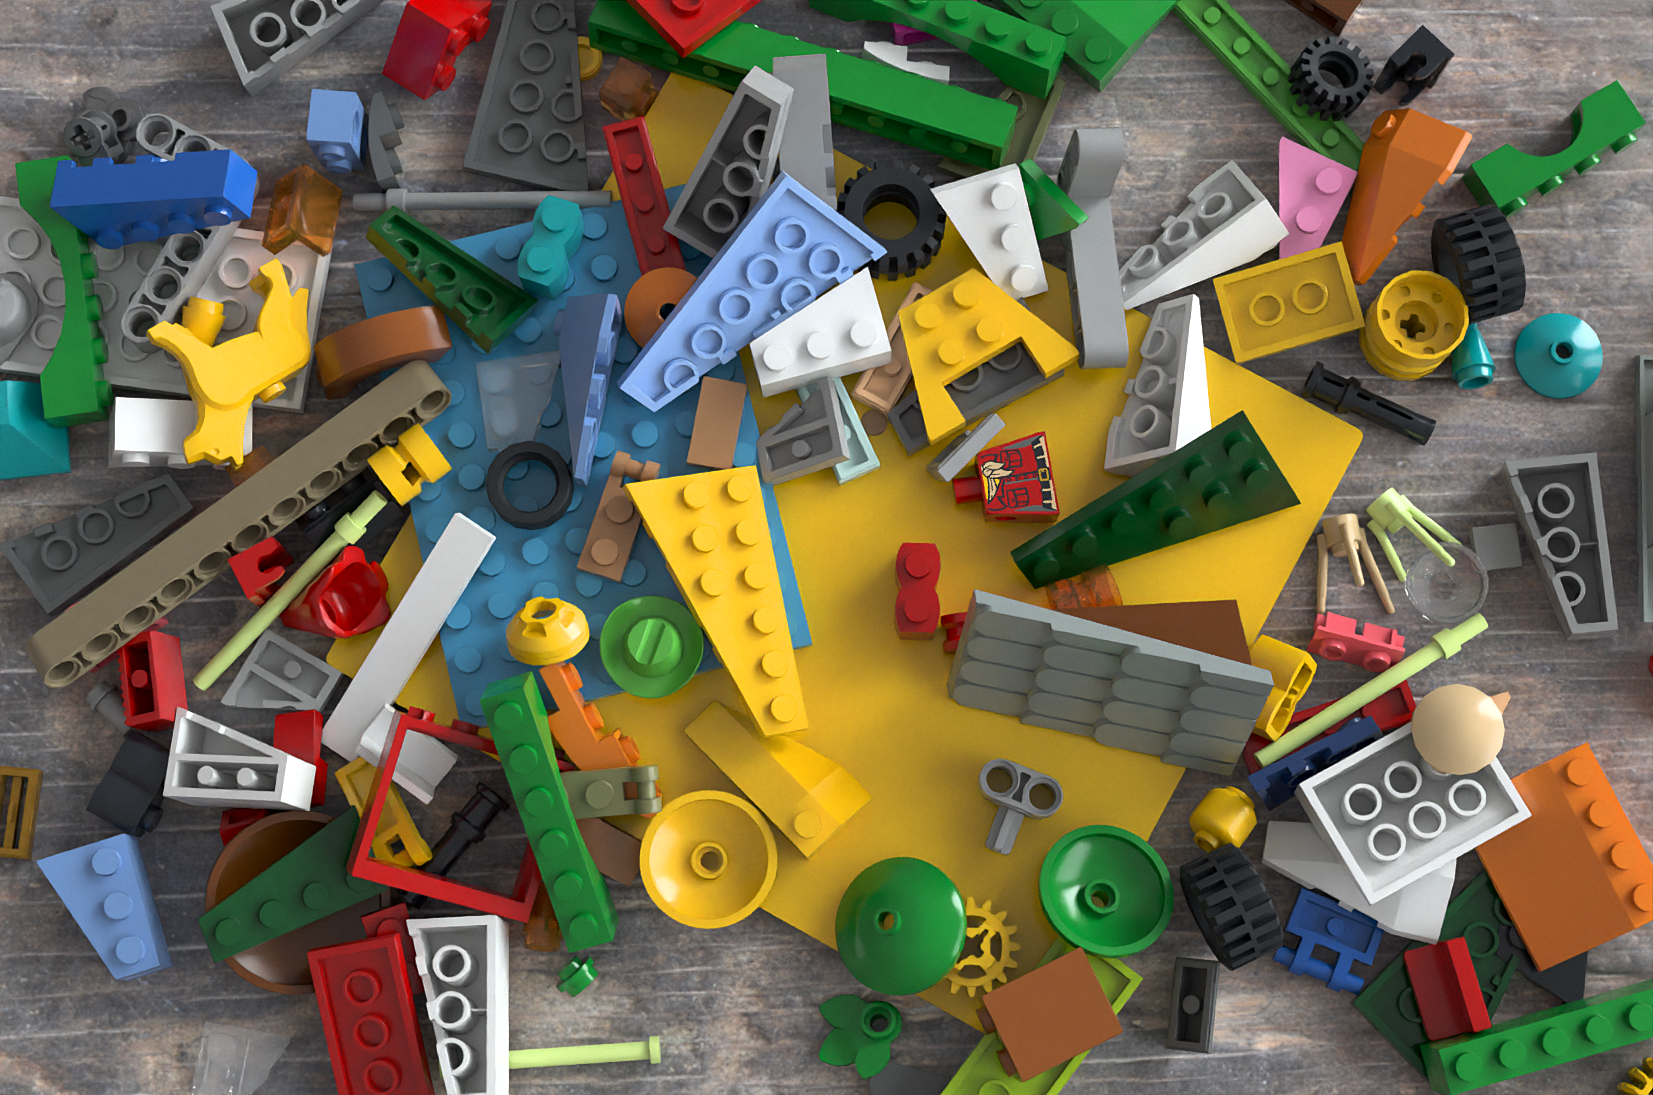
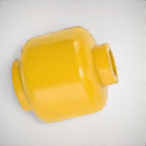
M1232 786L1210 789L1189 818L1191 830L1195 834L1193 840L1196 845L1207 853L1228 843H1232L1240 848L1257 823L1254 812L1255 805L1251 798Z

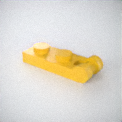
M361 756L334 772L350 806H356L360 819L377 769ZM391 780L371 847L375 857L407 867H411L414 864L421 866L432 859V853L427 843L421 838L393 780ZM401 839L405 849L395 854L391 844Z

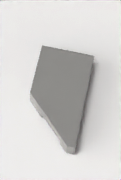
M990 413L972 432L966 430L957 436L927 466L926 470L936 481L949 482L1006 424L996 413Z

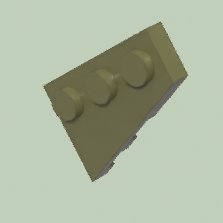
M1056 78L1045 100L1007 86L998 96L999 99L1004 100L1008 104L1018 106L1015 130L1001 167L1014 163L1019 166L1029 158L1033 162L1035 161L1065 90V80ZM946 156L937 165V172L958 180L991 171Z

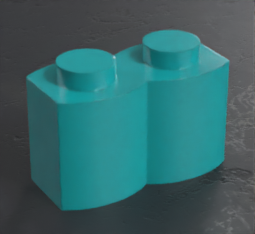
M548 195L542 200L535 212L533 219L534 236L526 242L520 253L518 276L525 291L555 300L561 294L568 281L570 271L569 259L577 252L583 240L584 221L577 203Z

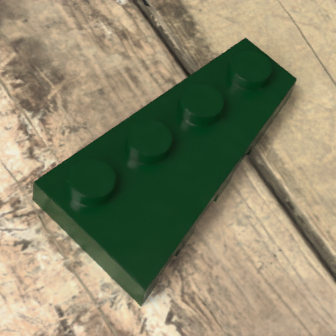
M393 205L368 227L365 238L487 354L534 313L539 301L538 299Z
M351 805L340 813L337 818L306 838L300 845L270 864L263 872L249 882L244 883L196 918L214 963L388 890L387 885L351 876L346 870L361 820L355 805ZM370 847L368 856L376 858L372 847Z

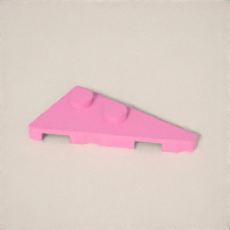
M1283 136L1278 146L1279 218L1290 234L1279 241V259L1322 246L1358 175L1357 171Z

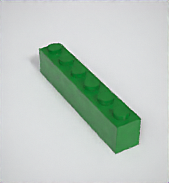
M1653 979L1492 1024V1028L1478 1032H1464L1422 1044L1420 1049L1431 1090L1446 1095H1456L1653 1038Z

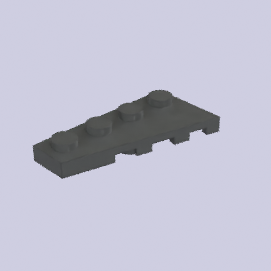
M1022 297L1019 298L1017 302L1030 311ZM1019 342L947 384L944 388L966 420V426L1064 376L1065 369L1063 368L1045 379L1023 344ZM915 389L887 414L888 421L908 456L930 446Z

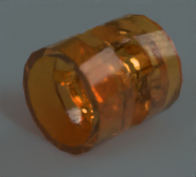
M1106 564L1082 572L1079 583L1072 579H1062L1045 586L1051 609L1123 605L1115 579Z

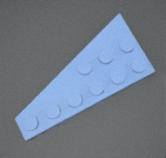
M782 171L617 381L619 388L653 412H656L698 383L699 377L721 362L723 365L737 356L736 352L814 302L817 296L836 283L842 284L854 276L853 272L871 259L876 261L886 254L887 251L878 242Z

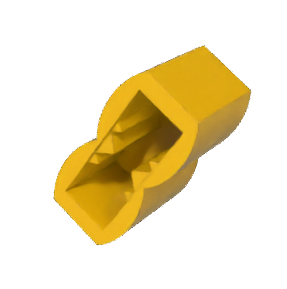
M1262 634L1254 644L1248 646L1252 666L1271 671L1274 686L1270 695L1267 696L1268 699L1259 718L1256 719L1257 722L1252 733L1276 742L1290 722L1296 703L1308 689L1314 677L1317 664L1308 652Z

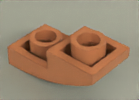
M599 817L575 819L583 841L598 870L630 887L640 869L639 859L642 841L610 825Z

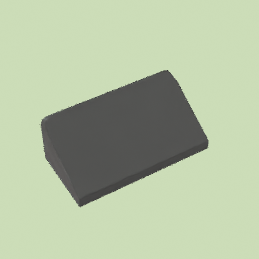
M1176 957L1166 1049L1211 1054L1220 961Z

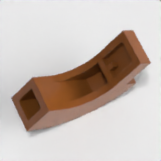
M436 305L391 312L347 326L318 342L314 346L317 357L316 377L319 385L325 388L327 400L345 398L359 382L379 372L401 367L415 360H425L428 363L439 361L453 347L444 312Z

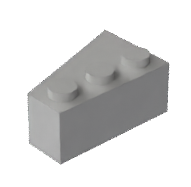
M826 54L773 57V72H769V74L794 88L779 148V157H777L773 172V182L784 171L831 208L837 210Z

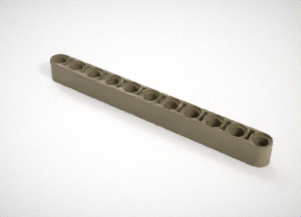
M415 360L404 365L28 639L25 645V652L45 685L49 688H61L74 682L229 569L231 566L227 559L277 534L369 467L370 464L366 459L386 445L396 447L398 445V436L417 422L421 427L425 426L446 410L451 402V392L429 363L425 360Z

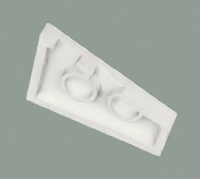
M1016 163L931 189L995 285L1014 300L1049 291L1020 170Z

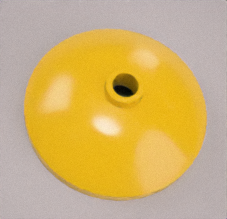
M715 790L691 792L674 799L664 806L661 812L656 814L644 834L639 860L644 886L659 909L684 925L700 929H716L730 926L745 919L763 903L775 880L778 858L772 831L757 809L733 794ZM707 853H714L719 859L717 867L712 870L705 869L701 863L702 857Z

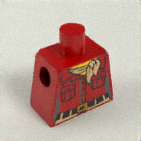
M1045 431L1037 432L977 453L974 460L976 475L952 479L955 504L962 505L981 501L985 522L1051 523L1057 522L1060 515Z

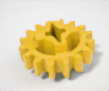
M967 897L965 903L966 916L979 917L985 921L978 928H967L966 938L970 940L975 936L978 937L983 931L986 932V935L981 939L982 942L978 946L979 951L982 953L978 959L974 955H970L966 959L963 958L937 983L939 984L946 979L951 981V994H955L960 986L966 987L969 998L975 996L976 986H982L986 993L993 991L992 980L996 979L1002 984L1008 982L1006 975L1003 973L1005 967L1017 968L1018 966L1015 960L1009 958L1010 952L1021 949V944L1010 942L1009 936L1018 930L1017 926L1005 927L1002 921L1007 915L1005 910L998 912L996 915L990 913L992 905L990 900H986L980 909L975 908L973 897ZM996 932L1001 941L999 961H996L990 954V939ZM964 966H977L986 975L971 979L956 974Z

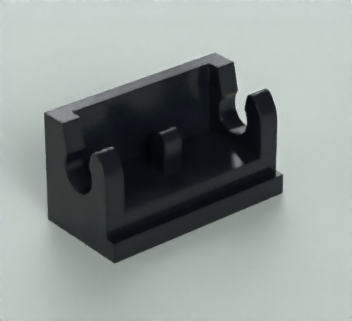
M1422 25L1389 57L1373 87L1382 95L1392 89L1394 83L1399 81L1406 83L1409 92L1402 96L1399 105H1408L1427 87L1432 89L1437 84L1455 54Z

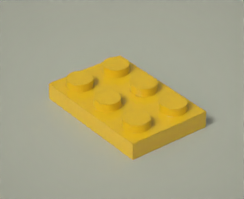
M1342 241L1213 279L1236 364H1242L1366 328Z

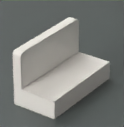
M388 703L383 705L359 735L355 752L376 768L394 711L396 710ZM407 729L392 780L425 804H429L434 797L435 787L456 763L458 755L434 737Z

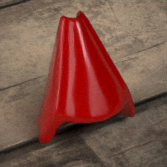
M347 546L281 612L279 617L285 627L329 638L348 639L368 633L384 625L390 618L391 612L386 600V593L389 588L387 577L376 561L366 562L362 549L356 546Z

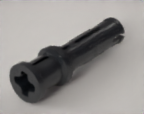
M1316 361L1303 386L1300 395L1302 398L1308 399L1311 396L1333 406L1334 411L1340 415L1342 413L1346 415L1348 412L1354 413L1425 446L1435 428L1436 420L1418 414L1361 388V382H1358L1357 378L1351 376L1346 379L1324 369V364Z
M479 781L475 786L477 792L460 812L455 811L451 815L452 819L449 822L452 825L430 850L432 859L421 866H417L416 869L445 877L473 842L476 844L479 841L482 842L486 837L484 831L501 811L506 812L511 806L493 790ZM397 889V892L405 900L418 909L428 898L425 895Z

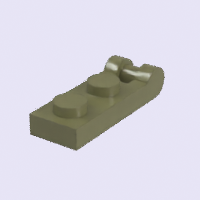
M657 764L560 772L575 819L627 814H650L662 811L661 797L656 796L655 780L659 779ZM624 782L637 783V798H626Z

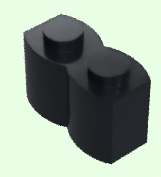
M132 730L119 748L109 771L96 788L86 810L132 836L142 837L145 831L151 833L160 822L164 813V809L160 808L165 797L163 796L170 749L144 734Z

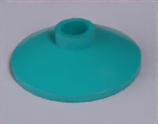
M1551 313L1534 319L1522 330L1515 344L1514 361L1519 376L1531 390L1544 397L1567 399L1583 393L1595 382L1601 371L1603 353L1597 335L1584 321L1569 314ZM1556 346H1565L1569 350V358H1560L1556 354Z

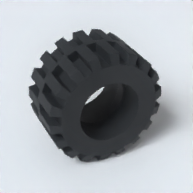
M884 160L874 162V170L869 171L866 166L857 170V178L854 180L850 177L844 184V193H839L837 212L878 242L887 251L886 254L876 261L871 259L857 269L860 272L868 267L871 278L879 279L880 273L888 274V281H896L900 273H905L906 278L914 276L916 268L920 266L924 270L930 264L931 257L933 255L937 256L941 248L947 215L931 191L934 188L935 180L929 174L924 178L920 176L921 168L914 164L911 165L909 170L902 168L903 161L893 160V167H885ZM895 202L907 207L914 214L917 224L914 230L905 237L888 240L874 235L867 228L864 222L865 215L878 204Z
M1487 204L1439 218L1434 222L1431 234V255L1434 271L1436 274L1446 277L1461 291L1466 306H1468L1469 325L1515 312L1523 307L1526 292V274L1521 250L1509 222L1496 206Z
M1228 843L1180 866V884L1189 909L1211 951L1226 968L1234 971L1283 946L1282 926L1274 904L1254 866L1238 847Z

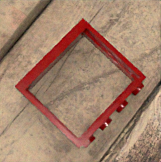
M409 706L407 714L395 710L346 870L351 876L528 923L542 878L529 840L512 895L368 856L407 729L498 755L493 738L479 735L480 726L454 718L451 726L434 722L436 713ZM553 747L559 772L574 771L576 764L563 759L565 751Z

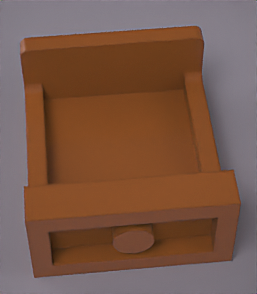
M1082 947L978 997L982 1006L975 1009L986 1034L989 1035L995 1032L1003 1049L997 1051L996 1054L1006 1075L1009 1078L1016 1074L1019 1082H1025L1124 1032Z

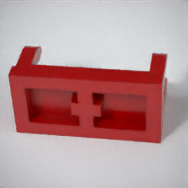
M273 536L227 559L247 599L259 608L280 589L281 586H278L275 582L295 562L291 553Z

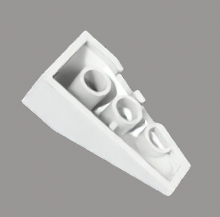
M1194 294L1157 305L1140 349V353L1144 357L1136 379H1128L1124 392L1129 397L1121 417L1114 416L1109 428L1104 470L1109 473L1133 477L1211 429L1199 297Z

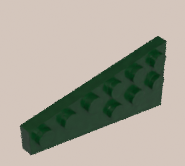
M1242 410L1015 548L1010 553L1015 564L1033 588L1038 589L1301 504V502Z
M1483 868L1448 903L1437 942L1456 937H1465L1491 1022L1521 958L1511 955L1509 962L1506 963L1495 955L1499 946V922L1506 926L1514 924L1504 919L1500 914V910H1506L1485 868ZM1412 939L1349 1003L1430 1085L1420 1045L1433 1041L1428 1040L1402 955L1405 951L1430 945L1431 943Z

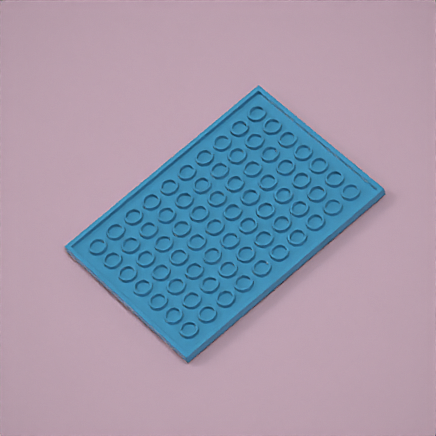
M686 184L664 189L670 213ZM621 200L611 202V208L589 207L580 210L584 221L583 240L577 252L569 259L570 271L568 281L561 294L555 300L527 292L539 300L534 313L489 354L479 347L444 313L453 347L439 361L429 362V365L450 390L452 398L447 409L422 428L453 470L433 484L426 481L421 484L422 492L409 501L423 564L455 513H461L497 537L439 630L459 720L480 726L479 729L489 727L479 701L487 685L530 671L534 675L546 712L558 708L539 672L543 665L522 663L510 654L507 647L506 629L508 623L519 610L526 606L525 603L541 596L547 599L559 598L577 606L585 615L590 634L588 642L576 655L564 661L565 664L571 662L577 669L583 682V687L579 688V691L585 702L626 692L608 675L600 655L601 631L608 616L615 608L636 597L655 595L676 600L689 609L665 566L666 561L654 539L649 537L642 524L621 584L577 569L616 452L619 450L631 454L632 460L646 464L647 460L661 464L658 479L716 471L687 465L703 376L747 384L739 351H737L736 357L724 365L722 362L699 377L698 383L656 412H653L621 390L617 384L619 378L643 349L630 335L624 317L588 486L585 488L577 485L573 472L559 336L553 333L554 322L558 309L565 310L568 296L615 294L618 296L624 316V306L629 290L642 275ZM533 221L449 241L524 290L518 276V260L524 245L534 236ZM677 237L686 271L699 278L713 258ZM386 257L355 264L367 319L400 310L435 305ZM671 303L662 305L660 308L661 317L666 320L676 306ZM403 366L379 372L381 382ZM747 388L732 469L756 465L793 650L813 645L772 483H763L756 446L760 434ZM524 441L544 443L559 452L571 471L574 485L571 505L563 517L549 527L537 530L515 528L504 521L490 503L486 489L488 468L497 454L511 444ZM527 460L519 462L509 470L505 476L503 488L505 497L512 506L522 511L532 512L540 510L550 503L555 495L557 483L554 473L547 465L540 461ZM409 462L406 467H410L413 464ZM625 476L622 488L625 484L640 481ZM551 615L542 616V617H539V618H536V619H544V618H547V617H549V616H551ZM702 626L704 651L699 668L694 675L725 668L722 663L718 662L713 653V646Z

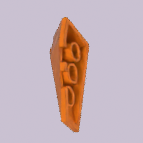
M1410 108L1386 110L1376 118L1371 126V134L1363 147L1342 237V245L1354 285H1365L1397 244L1398 237L1395 233L1400 226L1412 216L1417 219L1425 209V206L1420 201L1436 181L1443 186L1451 176L1473 137L1471 134Z

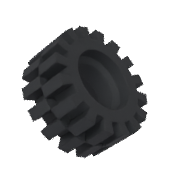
M1328 36L1325 41L1322 37L1315 39L1313 43L1310 42L1290 69L1291 73L1288 75V83H1293L1289 88L1291 96L1299 94L1300 96L1295 101L1296 104L1301 107L1306 103L1310 107L1306 113L1310 116H1313L1316 111L1320 112L1319 120L1327 121L1331 115L1333 122L1340 121L1343 116L1348 118L1356 111L1373 88L1374 81H1371L1374 76L1373 69H1366L1370 60L1367 56L1361 59L1358 57L1362 51L1358 46H1355L1353 50L1347 48L1349 41L1342 38L1339 44H1336V36ZM1319 70H1326L1334 74L1342 83L1343 88H1337L1328 84L1321 77Z

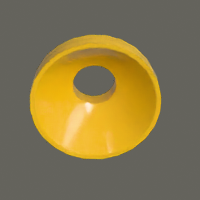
M542 596L527 601L525 603L526 606L514 615L506 629L507 647L510 654L516 660L529 665H550L565 661L581 651L590 636L585 615L577 606L559 598L547 599ZM551 615V616H549V617H547V618H544V619H536V618H539V617H542V616Z

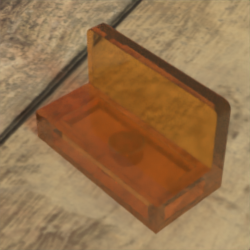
M304 163L294 168L275 182L261 246L276 255L298 240L322 257L331 253L343 194L342 190Z

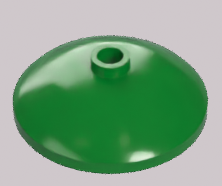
M1090 825L1075 829L1065 834L1052 846L1040 868L1038 896L1047 921L1065 942L1076 949L1082 947L1086 954L1113 959L1135 955L1152 945L1163 933L1170 921L1174 905V890L1169 871L1159 854L1146 841L1125 829L1109 825ZM1091 897L1100 898L1103 901L1104 907H1096L1092 903Z
M911 857L888 858L862 871L846 889L840 901L835 921L838 951L849 972L866 987L894 996L920 993L941 981L951 971L960 957L967 932L965 905L956 885L947 874L936 866ZM889 914H892L894 924L890 929L886 930L884 928V919Z

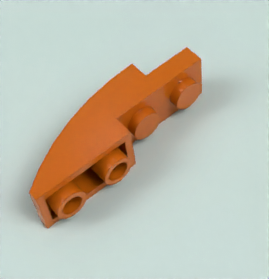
M564 661L543 665L539 672L558 708L552 710L547 715L549 728L580 770L639 765L637 761L641 759V754L631 735L624 737L619 727L605 735L602 734L600 729L604 727L603 719L593 703L587 705L579 691V688L583 687V682L575 666L571 662L565 664ZM655 781L656 796H660L662 799V793ZM624 782L626 798H637V783ZM657 813L639 815L647 819H650L656 816Z

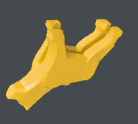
M277 258L259 267V275L248 283L252 291L260 295L264 301L256 319L253 333L234 338L211 348L197 340L187 327L184 328L177 323L171 325L163 321L147 330L146 336L151 344L165 349L180 363L187 390L195 404L197 425L195 430L183 440L182 444L183 456L188 465L206 460L217 466L229 462L235 471L241 468L243 464L244 425L251 403L261 398L265 404L279 397L287 390L284 384L297 377L309 364L312 353L307 329L309 289L299 288L294 296L291 297L283 267Z

